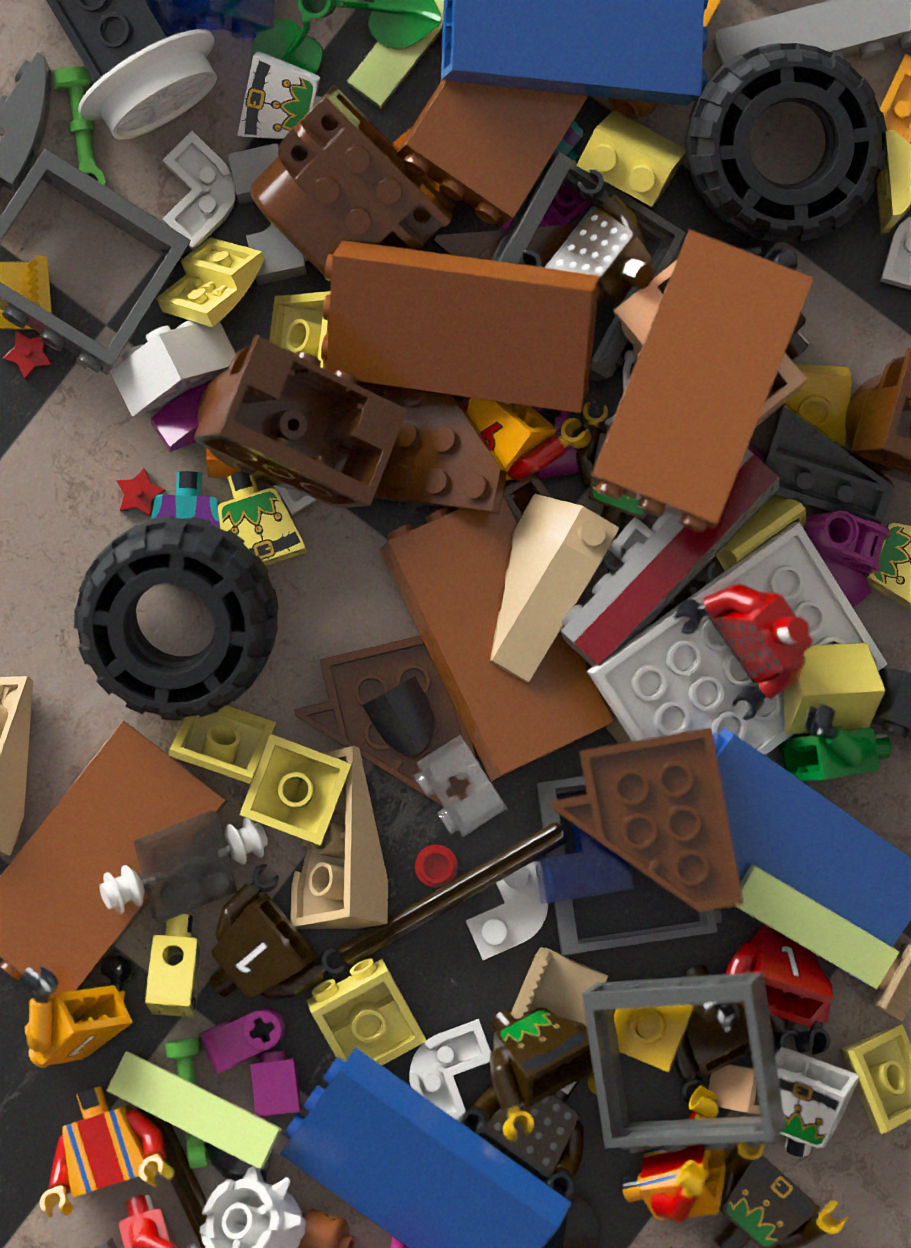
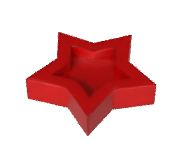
M16 331L15 347L3 357L4 360L18 365L25 380L36 368L52 366L44 353L46 344L39 337L30 339Z
M145 468L133 479L116 480L124 493L120 508L121 512L139 509L151 517L153 500H155L156 495L166 491L150 483Z

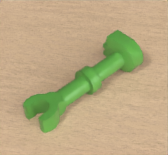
M85 66L56 69L52 72L54 90L59 92L68 91L72 114L69 129L70 134L75 135L79 170L88 176H95L99 183L107 186L106 177L97 168L91 134V132L95 131L94 120L84 119L78 110L80 101L85 95V87L92 83V77Z
M200 1037L166 1041L164 1043L166 1057L176 1060L178 1076L197 1085L193 1057L202 1051ZM186 1132L190 1169L207 1167L209 1157L206 1141Z

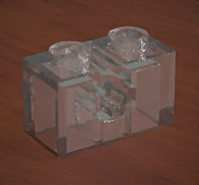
M461 735L416 762L420 772L415 774L414 777L427 798L435 793L444 808L437 813L450 834L458 830L461 836L464 837L507 809ZM454 776L459 782L466 779L470 785L465 790L467 798L462 801L457 795L450 798L446 794L450 789L448 780Z

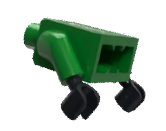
M820 705L819 709L810 706L805 721V729L812 734L803 736L793 734L779 744L778 747L781 748L784 769L801 781L827 780L877 771L880 766L879 760L887 759L891 755L890 739L884 733L875 734L872 727L844 730L841 726L833 727L832 723L836 711L829 706Z

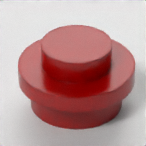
M430 845L424 848L416 858V875L423 884L429 887H443L450 883L457 874V859L454 853L445 846Z

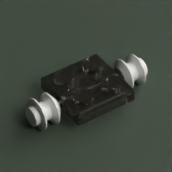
M211 810L135 840L134 845L141 873L137 874V872L126 865L122 867L121 877L116 879L110 873H105L104 883L99 886L102 899L108 909L115 908L119 914H123L125 903L132 901L137 907L142 906L144 894L147 892L153 918L158 923L167 921L237 892L230 857L241 865L246 864L247 854L253 852L258 858L263 857L264 847L268 845L266 833L259 822L253 823L251 819L245 817L243 818V828L236 830L233 825L228 824L223 834L220 817Z

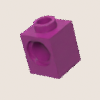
M285 1050L259 1053L260 1062L250 1064L256 1116L300 1112L302 1107L296 1057L286 1058Z

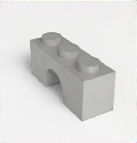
M277 143L228 154L239 205L254 202L250 193V186L278 157L279 148ZM273 224L260 233L246 235L248 247L262 251L265 258L255 277L258 285L307 274L304 262L309 260Z

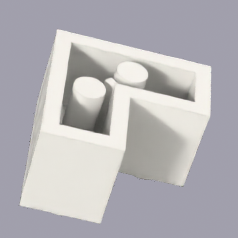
M189 320L174 330H171L167 325L150 332L146 336L148 342L123 353L122 358L124 361L112 369L110 373L133 417L161 409L184 391L206 383L228 370L236 353L220 322L214 327H210Z

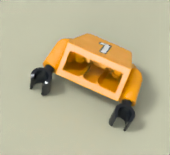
M108 955L104 958L100 971L111 979L110 986L59 993L48 999V996L58 986V978L44 965H41L40 975L31 968L25 970L23 982L35 993V998L30 1000L29 1023L25 1026L27 1043L30 1047L29 1057L33 1064L40 1068H46L53 1064L84 1059L133 1023L124 1005L126 991L122 990V986L127 984L134 975L135 969L131 962L120 955L116 958Z

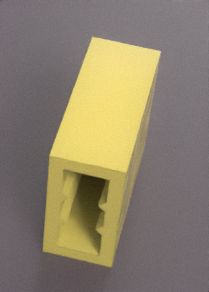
M614 110L595 128L576 166L587 172L589 170H597L601 173L605 182L652 207L672 182L686 155V149Z

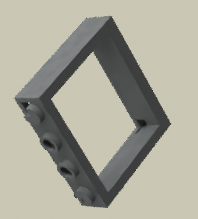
M44 149L0 216V244L43 180L165 257L108 348H105L0 282V309L3 310L2 315L6 320L20 328H24L25 325L40 333L39 339L47 346L57 351H61L64 348L77 356L76 362L84 369L88 367L96 373L101 371L108 376L156 300V297H158L182 259L191 240L49 150Z
M561 152L552 155L512 219L491 261L519 263L523 252L526 250L562 183L579 194L578 181L588 190L597 188L599 184L591 178L589 172L576 166L577 163ZM604 181L605 191L610 196L615 193L637 215L646 237L655 242L649 252L651 256L649 264L653 267L654 279L678 259V253L681 249L679 245L686 232ZM598 201L593 202L599 207L602 206ZM631 286L622 303L640 289ZM616 315L592 358L590 381L592 382L606 380L608 377L612 378L616 368L622 366L624 362V356L621 353L628 339L625 337L621 329V321Z
M584 776L536 784L542 829L554 822H558L561 825L559 813L551 808L550 801H556V795L585 791ZM564 844L546 854L561 955L716 933V923L723 922L722 908L698 911L699 921L578 939Z
M763 972L603 982L594 984L582 993L605 1148L621 1147L622 1150L629 1149L630 1153H636L645 1150L647 1146H662L663 1151H679L687 1148L690 1144H704L705 1149L716 1150L730 1146V1143L746 1142L747 1147L756 1148L759 1144H772L786 1128ZM745 1001L761 1116L630 1122L613 1009Z

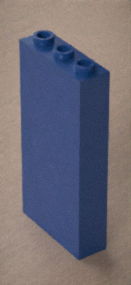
M444 0L441 80L687 106L701 96V92L707 83V72L705 68H702V53L706 49L708 42V29L706 26H703V17L709 0Z
M723 727L719 734L714 733V744L739 881L741 882L750 865L753 864L892 947L911 921V858L731 731ZM851 975V976L854 977L856 980H858V981L861 982L862 984L866 985L865 982H863L862 980L858 979L857 977Z
M356 1047L346 1061L337 1057L323 1077L325 1081L330 1083L328 1087L323 1089L318 1085L303 1105L305 1109L310 1111L306 1118L298 1113L283 1133L290 1139L280 1153L283 1157L409 1248H542L558 1229L571 1205L570 1201Z

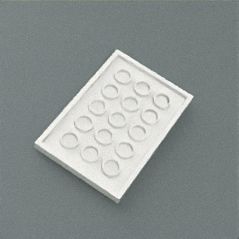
M792 522L745 556L741 561L734 564L686 599L695 600L702 604L704 603V597L735 584H744L759 592L778 593L784 597L796 616H800L808 622L812 645L865 642L869 646L877 670L879 671L887 665L884 657L810 538L798 522ZM681 604L617 649L602 665H595L587 671L632 741L712 728L713 734H719L724 727L766 755L793 735L785 733L784 691L773 699L766 697L763 706L752 719H743L744 715L752 708L751 704L747 701H739L735 706H732V703L743 688L748 686L758 688V682L753 683L709 620V615L703 617L695 633L686 635L681 632L684 623L690 619L684 616L674 620V616Z

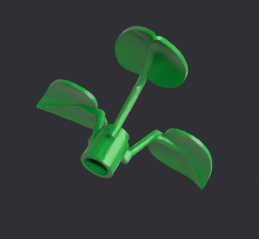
M297 0L298 7L303 13L302 29H300L296 22L287 18L268 21L259 29L255 36L252 56H254L256 51L263 52L316 74L322 62L323 49L316 39L307 36L311 29L312 18H324L331 15L336 7L372 11L368 21L371 34L380 44L397 49L406 48L419 42L441 24L442 17L435 0H373L374 3L352 0Z

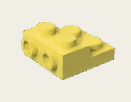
M365 959L358 962L351 968L350 977L337 984L334 980H326L318 984L312 990L313 997L306 1000L311 1014L336 1058L339 1057L344 1061L348 1059L356 1047L382 1066L427 1041L383 959L375 963L373 959Z

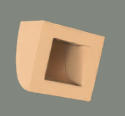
M728 1064L711 1073L708 1090L717 1094V1101L715 1103L718 1107L761 1115L754 1068Z

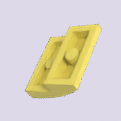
M210 237L180 260L186 275L156 297L162 312L214 327L237 305L253 283L265 259L263 253L259 250Z

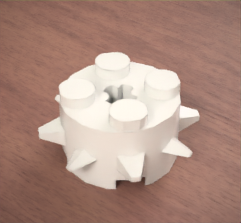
M253 1166L248 1168L243 1179L238 1181L228 1180L222 1185L219 1184L216 1190L212 1192L203 1210V1214L208 1215L206 1223L200 1226V1233L204 1234L202 1235V1242L205 1247L297 1248L300 1244V1239L305 1234L306 1221L302 1217L301 1210L294 1197L286 1192L290 1179L286 1177L274 1186L264 1183L260 1170Z

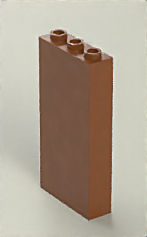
M442 80L399 147L396 155L404 160V166L414 174L419 176L427 175L440 184L439 189L446 196L457 201L462 199L475 208L474 213L484 222L503 226L514 218L588 96Z
M689 230L592 472L590 482L598 484L596 490L603 495L618 500L621 499L622 495L639 500L637 506L654 515L662 516L664 511L681 517L679 523L692 530L704 532L705 527L714 530L814 278Z
M342 240L334 254L328 255L325 265V279L331 281L330 295H326L323 306V319L329 321L328 335L325 334L322 341L321 359L327 361L328 371L332 373L334 371H342L356 377L361 382L581 413L589 394L600 275Z
M504 495L499 514L460 509L451 513L449 508H442L428 515L425 518L427 522L425 525L413 529L411 524H406L387 534L389 540L380 549L382 557L491 782L614 723L596 684L587 672L588 668L582 656L563 640L561 630L565 627L564 625L528 683L521 681L490 662L498 612L501 610L504 594L505 573L508 569L511 555L512 534L517 525Z
M123 720L0 876V957L3 959L0 967L20 981L27 968L33 969L40 975L41 965L46 966L58 978V986L48 996V999L55 994L81 990L103 962L104 958L111 952L169 878L168 876L143 886L145 894L142 906L137 907L132 901L125 903L124 913L119 914L115 908L108 909L102 899L99 886L104 883V874L108 872L115 879L121 877L122 867L126 865L137 872L139 877L142 878L181 862L228 801Z

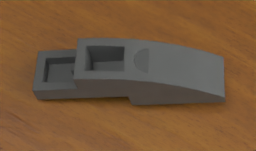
M38 52L31 62L26 60L19 68L15 77L17 84L9 97L4 95L0 98V135L3 136L0 140V191L5 186L13 192H17L34 165L45 134L50 109V67L45 56Z

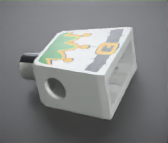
M256 51L252 60L237 135L284 139L289 130L322 98L317 96L320 77L268 54Z
M781 1047L775 1056L786 1126L781 1134L787 1136L785 1150L793 1156L804 1157L810 1154L812 1146L816 1148H824L842 1119L859 1076L850 1071Z

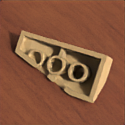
M538 494L532 496L512 534V549L509 566L505 573V588L501 610L498 612L490 657L491 663L525 683L530 681L562 628L563 619L574 608L601 563L619 527L582 505Z
M27 676L0 677V856H11L13 847L18 841L19 829L24 818L33 679Z
M350 746L323 753L352 765L321 846L302 839L301 846L307 847L302 871H295L291 885V923L296 929H362L388 924V878L359 747Z

